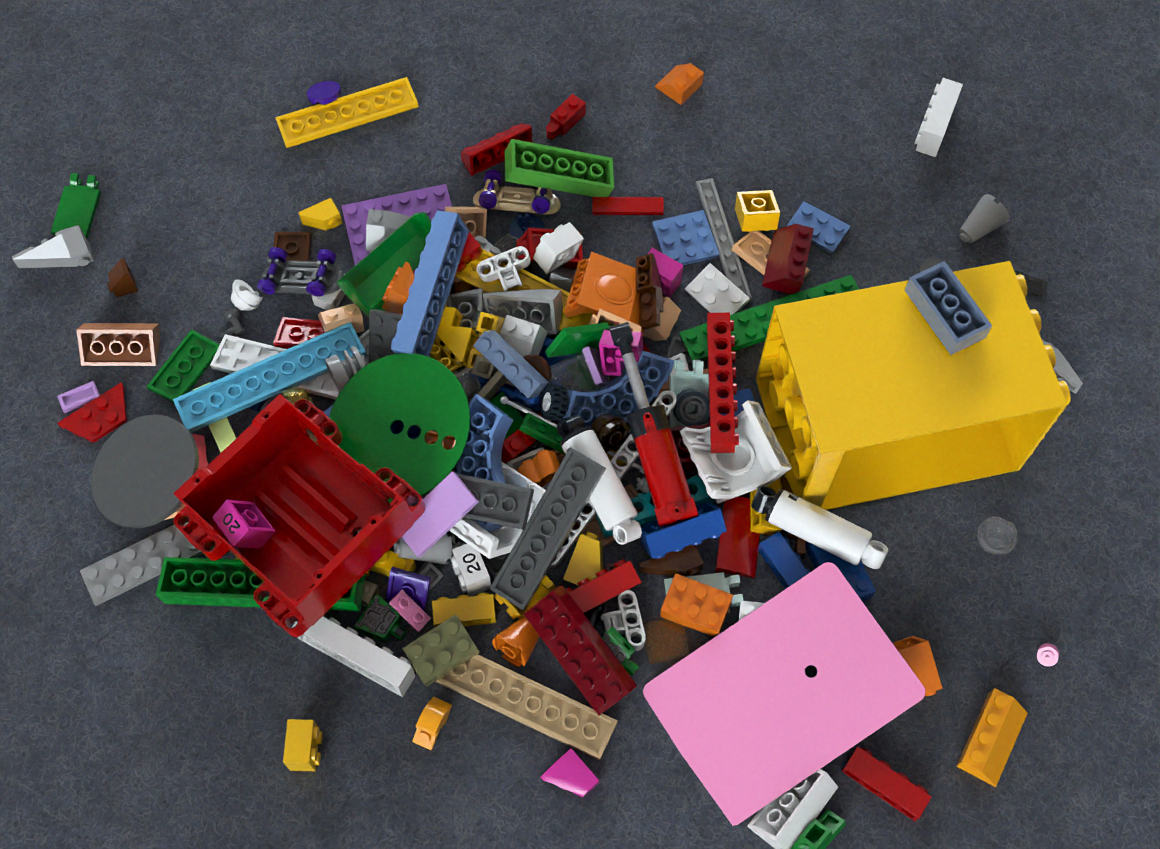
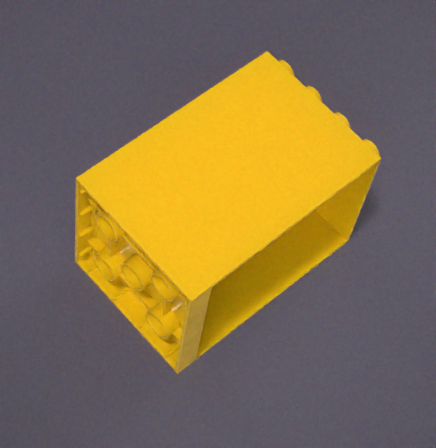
M1010 261L953 272L991 323L992 328L985 339L952 355L949 354L905 292L908 280L774 306L755 380L767 419L792 467L784 476L787 478L794 495L824 510H830L1019 471L1041 440L1044 439L1049 429L1057 421V418L1066 406L1069 405L1071 396L1066 382L1058 381L1053 368L1056 364V357L1053 348L1049 344L1044 345L1040 337V315L1036 309L1030 310L1026 302V280L1023 275L1015 274Z

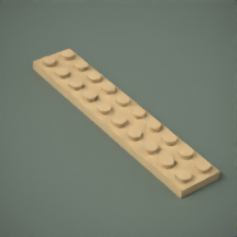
M480 655L474 656L436 681L598 760L601 759L618 723L616 719L603 713L598 716L594 709Z

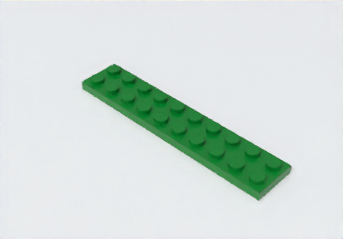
M852 275L732 314L730 315V320H734V331H731V336H735V347H731V350L737 351L765 341L773 309L776 305L860 289ZM707 323L679 332V337L692 364L693 360L707 361Z

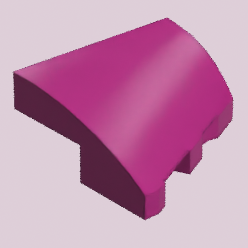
M572 748L540 777L543 781L573 792L580 797H584L599 784L597 777Z

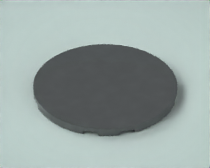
M145 415L122 425L105 442L93 467L91 480L92 494L100 512L110 521L126 528L149 527L171 516L180 507L181 503L173 493L194 475L199 467V454L194 437L180 422L164 415Z

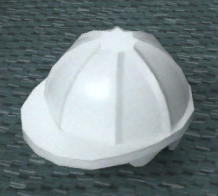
M235 280L233 282L231 301L239 310L250 311L260 305L263 297L259 296V292H254L242 280Z

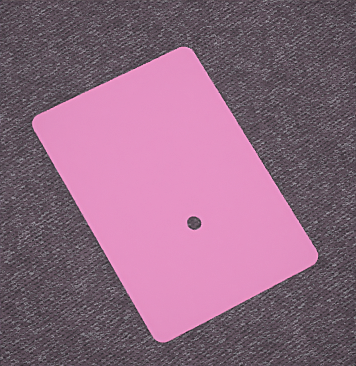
M826 562L644 686L643 694L684 759L732 826H734L920 702L925 696V688L838 567L833 563ZM809 665L817 668V675L813 678H809L805 674V668Z

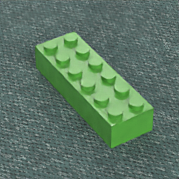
M511 139L505 150V181L591 197H608L614 189L613 158Z

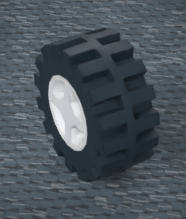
M546 385L543 389L544 392L541 393V403L539 404L541 417L554 421H559L565 417V411H567L569 403L567 401L569 398L567 395L568 391L565 390V387Z

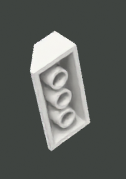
M819 769L760 809L747 827L773 848L791 849L807 826L822 811L838 786L827 772Z

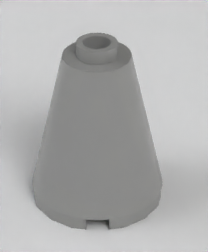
M989 194L981 197L960 228V239L965 243H973L1005 225L1009 221L1010 215L1001 202L997 204L993 201L995 197Z
M446 533L424 555L417 557L401 537L394 544V552L398 553V556L401 558L444 565L449 563L447 559H450L452 556L451 536L447 537Z

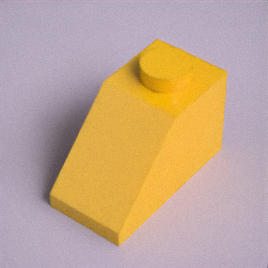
M331 198L298 212L301 223L305 226L327 231L342 224L340 213Z

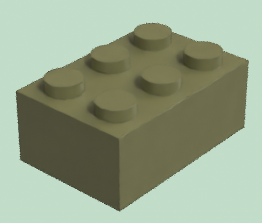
M457 615L452 616L402 648L427 687L480 653Z

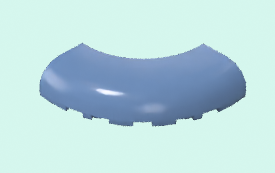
M642 351L640 360L636 363L650 404L659 395L658 392L663 384L667 382L674 360ZM625 366L622 376H616L611 382L601 388L587 392L567 390V395L569 396L567 401L569 403L563 419L579 415L583 418L585 427H588L600 415L608 413L621 417L627 422L626 416L636 412L638 407Z
M475 394L469 403L470 429L466 446L457 463L456 474L506 483L502 472L501 454L505 436L514 420L491 402ZM476 520L488 532H493L502 526Z

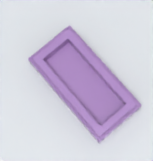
M92 381L57 397L63 412L67 413L88 404L99 397L100 394L95 382Z

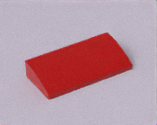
M737 496L724 501L722 516L727 531L721 533L722 535L719 537L715 572L717 573L724 572V574L755 578L760 533L751 532V499Z

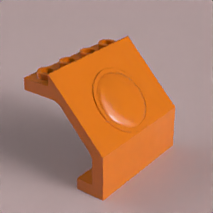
M591 252L588 259L579 261L564 310L567 318L585 313L597 315L599 309H602L640 326V293L636 291V268Z

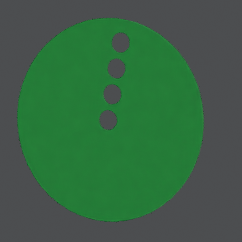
M415 353L388 355L363 367L342 388L329 416L342 433L343 439L338 445L360 465L364 464L374 474L381 468L391 469L421 496L434 489L454 469L464 451L470 429L468 399L460 381L441 362ZM396 420H401L404 424V428L399 434H393L391 431V425ZM413 425H417L421 429V434L416 439L408 437V430ZM431 430L438 433L437 441L434 444H427L425 441L426 433ZM449 435L454 436L456 440L455 446L449 450L444 449L442 446L443 439ZM391 498L388 499L389 503L393 501Z

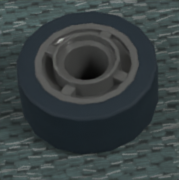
M683 390L676 396L673 415L685 426L701 425L706 422L710 415V402L698 390ZM695 404L694 411L688 412V406Z

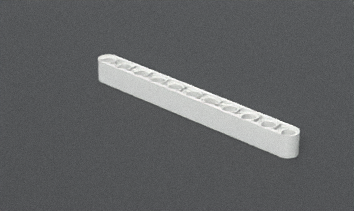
M664 391L652 406L664 405L668 417L676 404V395L671 391ZM668 398L672 401V404L665 405L662 400ZM631 434L610 461L620 480L639 456L637 450L630 451L627 447L629 444H635ZM623 459L627 465L620 467L616 464V461ZM590 500L587 501L585 506L591 507L592 512L589 514L581 512L576 521L580 524V528L577 530L571 529L567 536L568 544L561 547L556 560L551 564L550 568H554L560 563L596 514Z

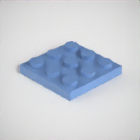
M704 210L652 221L661 253L682 265L719 257V252Z

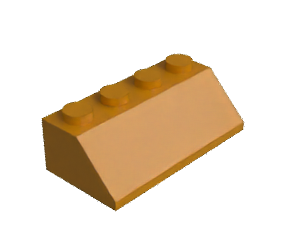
M996 688L988 693L956 766L994 787L998 784L1028 714L1015 698Z

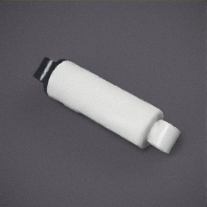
M579 415L559 420L557 430L559 435L564 438L560 442L564 453L567 454L571 447L606 467L605 472L589 498L605 530H613L614 539L621 545L640 538L642 534L641 527L636 520H633L637 516V511L591 426L585 427L584 420Z
M759 486L751 503V507L755 511L766 514L765 521L853 565H858L861 560L866 566L872 569H879L888 553V548L883 543L875 540L870 541L872 538L871 532L782 488L776 493L769 487Z

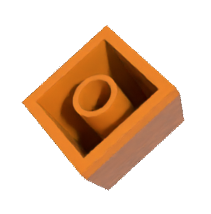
M911 636L893 642L895 648L924 686L925 696L935 695L937 690L943 689L928 640Z

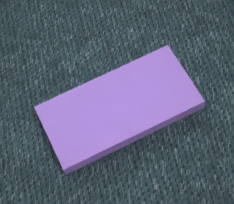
M453 471L423 499L426 506L425 512L402 536L417 557L424 555L479 503Z

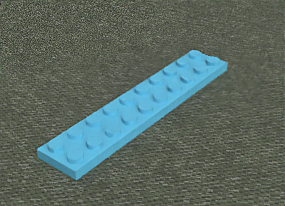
M351 322L181 395L173 399L184 426L191 433L329 372L324 360L337 354L340 360L343 361L345 360L343 351L347 350L350 357H352L350 348L353 346L363 356H366V351Z

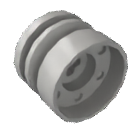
M355 346L350 348L352 357H350L347 350L343 351L345 359L343 361L340 360L337 354L324 359L339 393L345 384L367 365L363 355Z

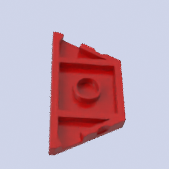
M119 383L57 424L60 428L71 431L73 434L95 443L127 422L123 384Z

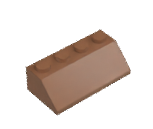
M84 323L77 329L81 366H156L160 343L159 324Z

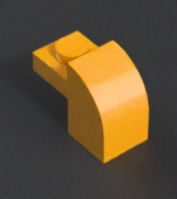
M433 697L427 703L416 724L417 730L412 742L432 750L440 729L448 719L452 704Z

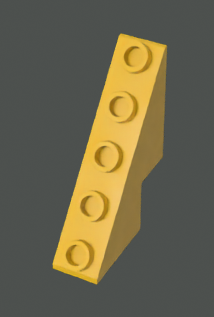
M445 307L435 339L439 343L441 341L444 342L443 348L449 355L453 353L456 356L453 360L460 368L462 366L466 367L470 351L475 349L473 345L478 340L479 335L472 328L460 327L463 315L457 308Z

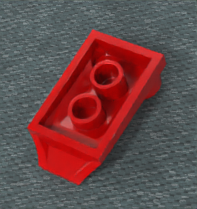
M527 228L526 232L516 240V247H525L528 250L531 262H536L533 257L536 253V247L541 242V237L546 233L554 232L555 229ZM582 243L574 258L564 263V267L570 269L577 268L578 262L583 259ZM519 255L517 258L524 259L526 256Z

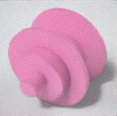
M1045 643L1039 647L1037 659L1042 665L1053 666L1058 661L1059 650L1055 645Z

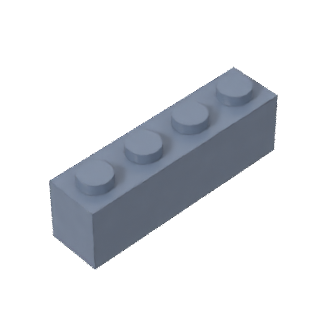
M495 330L484 331L473 345L528 399L537 397L549 383Z

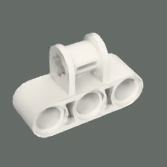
M519 246L481 261L477 265V272L484 282L500 279L504 291H508L509 288L514 286H522L517 271L526 268L530 264L531 259L528 250L525 247ZM519 255L526 256L523 260L517 259ZM502 262H508L507 266L500 267ZM491 269L488 274H482L483 270Z
M626 590L618 596L619 610L601 615V620L604 621L606 632L613 626L621 635H625V639L634 647L635 651H639L645 644V631L637 597L633 591ZM625 598H629L632 601V603L626 605L622 602V600ZM633 617L637 622L629 624L626 619ZM637 636L641 639V642L633 643L631 638Z

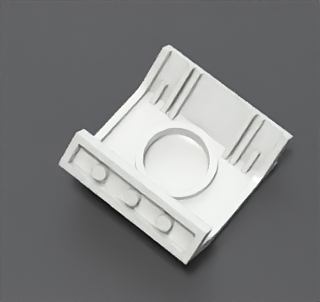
M747 400L742 404L744 410L735 416L738 417V428H735V434L739 433V445H735V453H711L710 427L704 429L684 427L680 431L683 443L691 454L690 458L698 469V475L703 480L708 495L711 498H715L717 504L754 491L759 486L770 485L792 469L758 402Z
M501 461L506 484L534 489L528 522L546 490ZM463 517L449 531L491 559L510 553L523 530L501 526L493 532H488L476 520Z

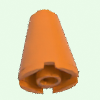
M523 616L493 638L492 643L496 651L500 649L504 653L501 656L510 664L520 667L522 664L525 666L540 636L527 618Z

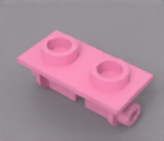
M403 590L389 602L391 607L417 632L431 619Z

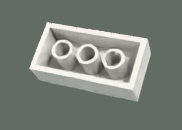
M943 78L941 84L936 85L933 93L936 95H933L918 132L919 134L914 143L917 144L916 151L936 157L963 84Z

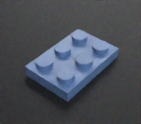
M803 201L787 224V226L800 224L814 228L811 243L830 254L834 253L850 229V225Z

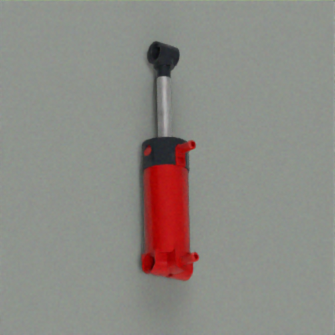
M625 322L609 327L614 346L620 348L638 410L627 415L626 419L630 425V432L646 477L659 527L675 523L677 520L682 521L698 516L694 498L691 497L673 439L665 406L649 405L631 347L634 339L629 323Z

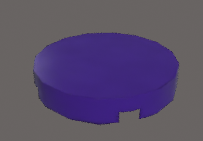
M323 81L311 86L306 94L309 102L312 104L320 102V105H325L337 100L342 92L337 82Z

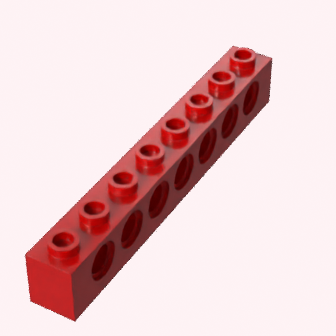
M730 312L707 313L711 453H735V445H739V433L735 434V428H738V417H734V412H737V400L733 398V395H737V384L733 383V379H736V367H732V363H735V351L731 350V347H735V336H731V331H734V320H730Z

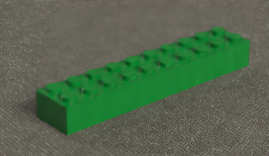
M164 557L155 595L164 604L260 607L254 600V592L263 581L239 559H219L213 561L208 558ZM366 573L329 610L360 611ZM266 596L263 601L268 600L269 596Z

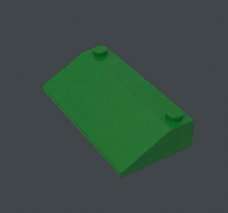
M425 212L412 215L337 281V284L347 297L368 317L369 311L372 309L386 311L382 309L385 302L382 298L398 267L402 268L404 263L408 262L412 271L418 268L420 254L424 251L426 236L431 229L430 218Z

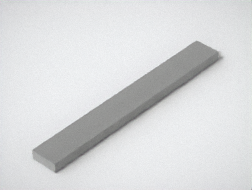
M711 178L696 181L699 197L719 252V259L725 277L751 300L752 296L739 256L731 250L734 241L714 180Z

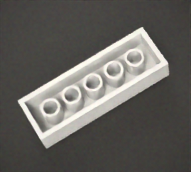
M322 616L303 635L298 637L303 642L401 697L404 696L415 678V673L409 660L404 657L397 658L393 656V652L386 647L381 649L375 646L376 643L368 637L363 639L357 636V631L350 627H347V629L341 627V623L332 617L327 619ZM297 621L294 623V625L292 626V628L297 625V623H298Z

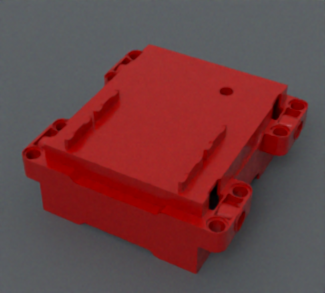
M279 394L253 419L252 424L211 463L206 467L200 468L173 493L184 506L176 514L173 521L185 538L208 559L213 561L219 560L230 551L263 581L254 592V600L290 636L300 637L413 526V523L425 512L426 506L421 495L391 469L381 468L374 474L364 464L360 465L338 446L343 439L338 426L310 401L301 399L291 404ZM308 428L316 436L318 445L309 438L310 436L306 431ZM389 498L393 500L391 503L388 502ZM226 500L249 501L257 505L275 529V533L262 548L233 547L228 543L227 537L218 529L217 523L212 518ZM414 502H418L416 506H411ZM357 530H361V531L354 537V533H355ZM266 596H269L268 600L263 601ZM298 622L295 627L290 628L292 623Z

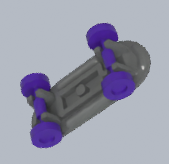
M272 247L268 252L270 258L268 259L269 266L264 270L257 284V289L265 294L293 293L311 294L321 297L332 294L340 289L337 281L344 276V273L339 266L334 264L336 254L330 250H319L317 254L319 261H286L287 253L281 248Z

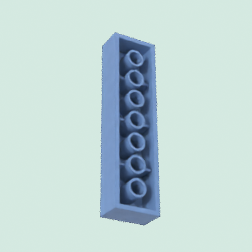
M437 210L435 217L432 218L431 229L426 236V245L424 251L420 254V263L415 270V278L409 288V296L403 306V314L397 324L395 338L391 342V350L395 354L415 353L428 357L430 355L469 234L468 228L458 213Z

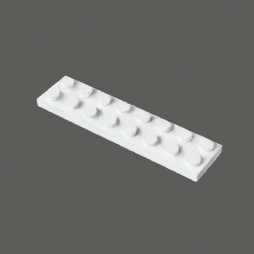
M225 334L210 366L214 370L232 374L287 349ZM329 372L291 388L335 400L339 395V391Z

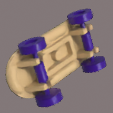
M497 170L486 172L484 177L485 187L479 190L473 197L474 205L484 209L551 215L558 212L561 207L559 199L552 194L551 189L537 187L538 190L532 188L510 186L499 187L502 182V175Z

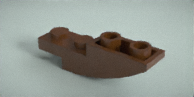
M653 253L636 257V291L640 293V326L643 330L660 326V313L664 312L659 271Z

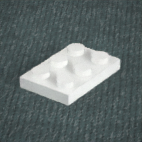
M711 263L685 288V291L710 313L730 312V315L738 313L750 301V298Z

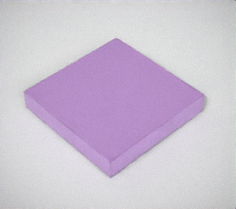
M589 346L583 348L582 351L595 385L603 387L610 380L608 375H602L599 351Z

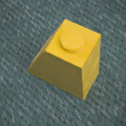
M588 531L586 534H580L563 578L576 585L585 578H589V580L596 578L595 573L603 570L602 541L598 540V535Z

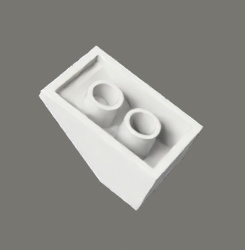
M506 315L500 336L522 357L525 355L539 356L548 331L538 324Z

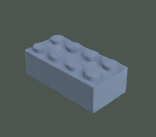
M945 261L909 278L905 292L950 355L987 337L992 328L991 323Z

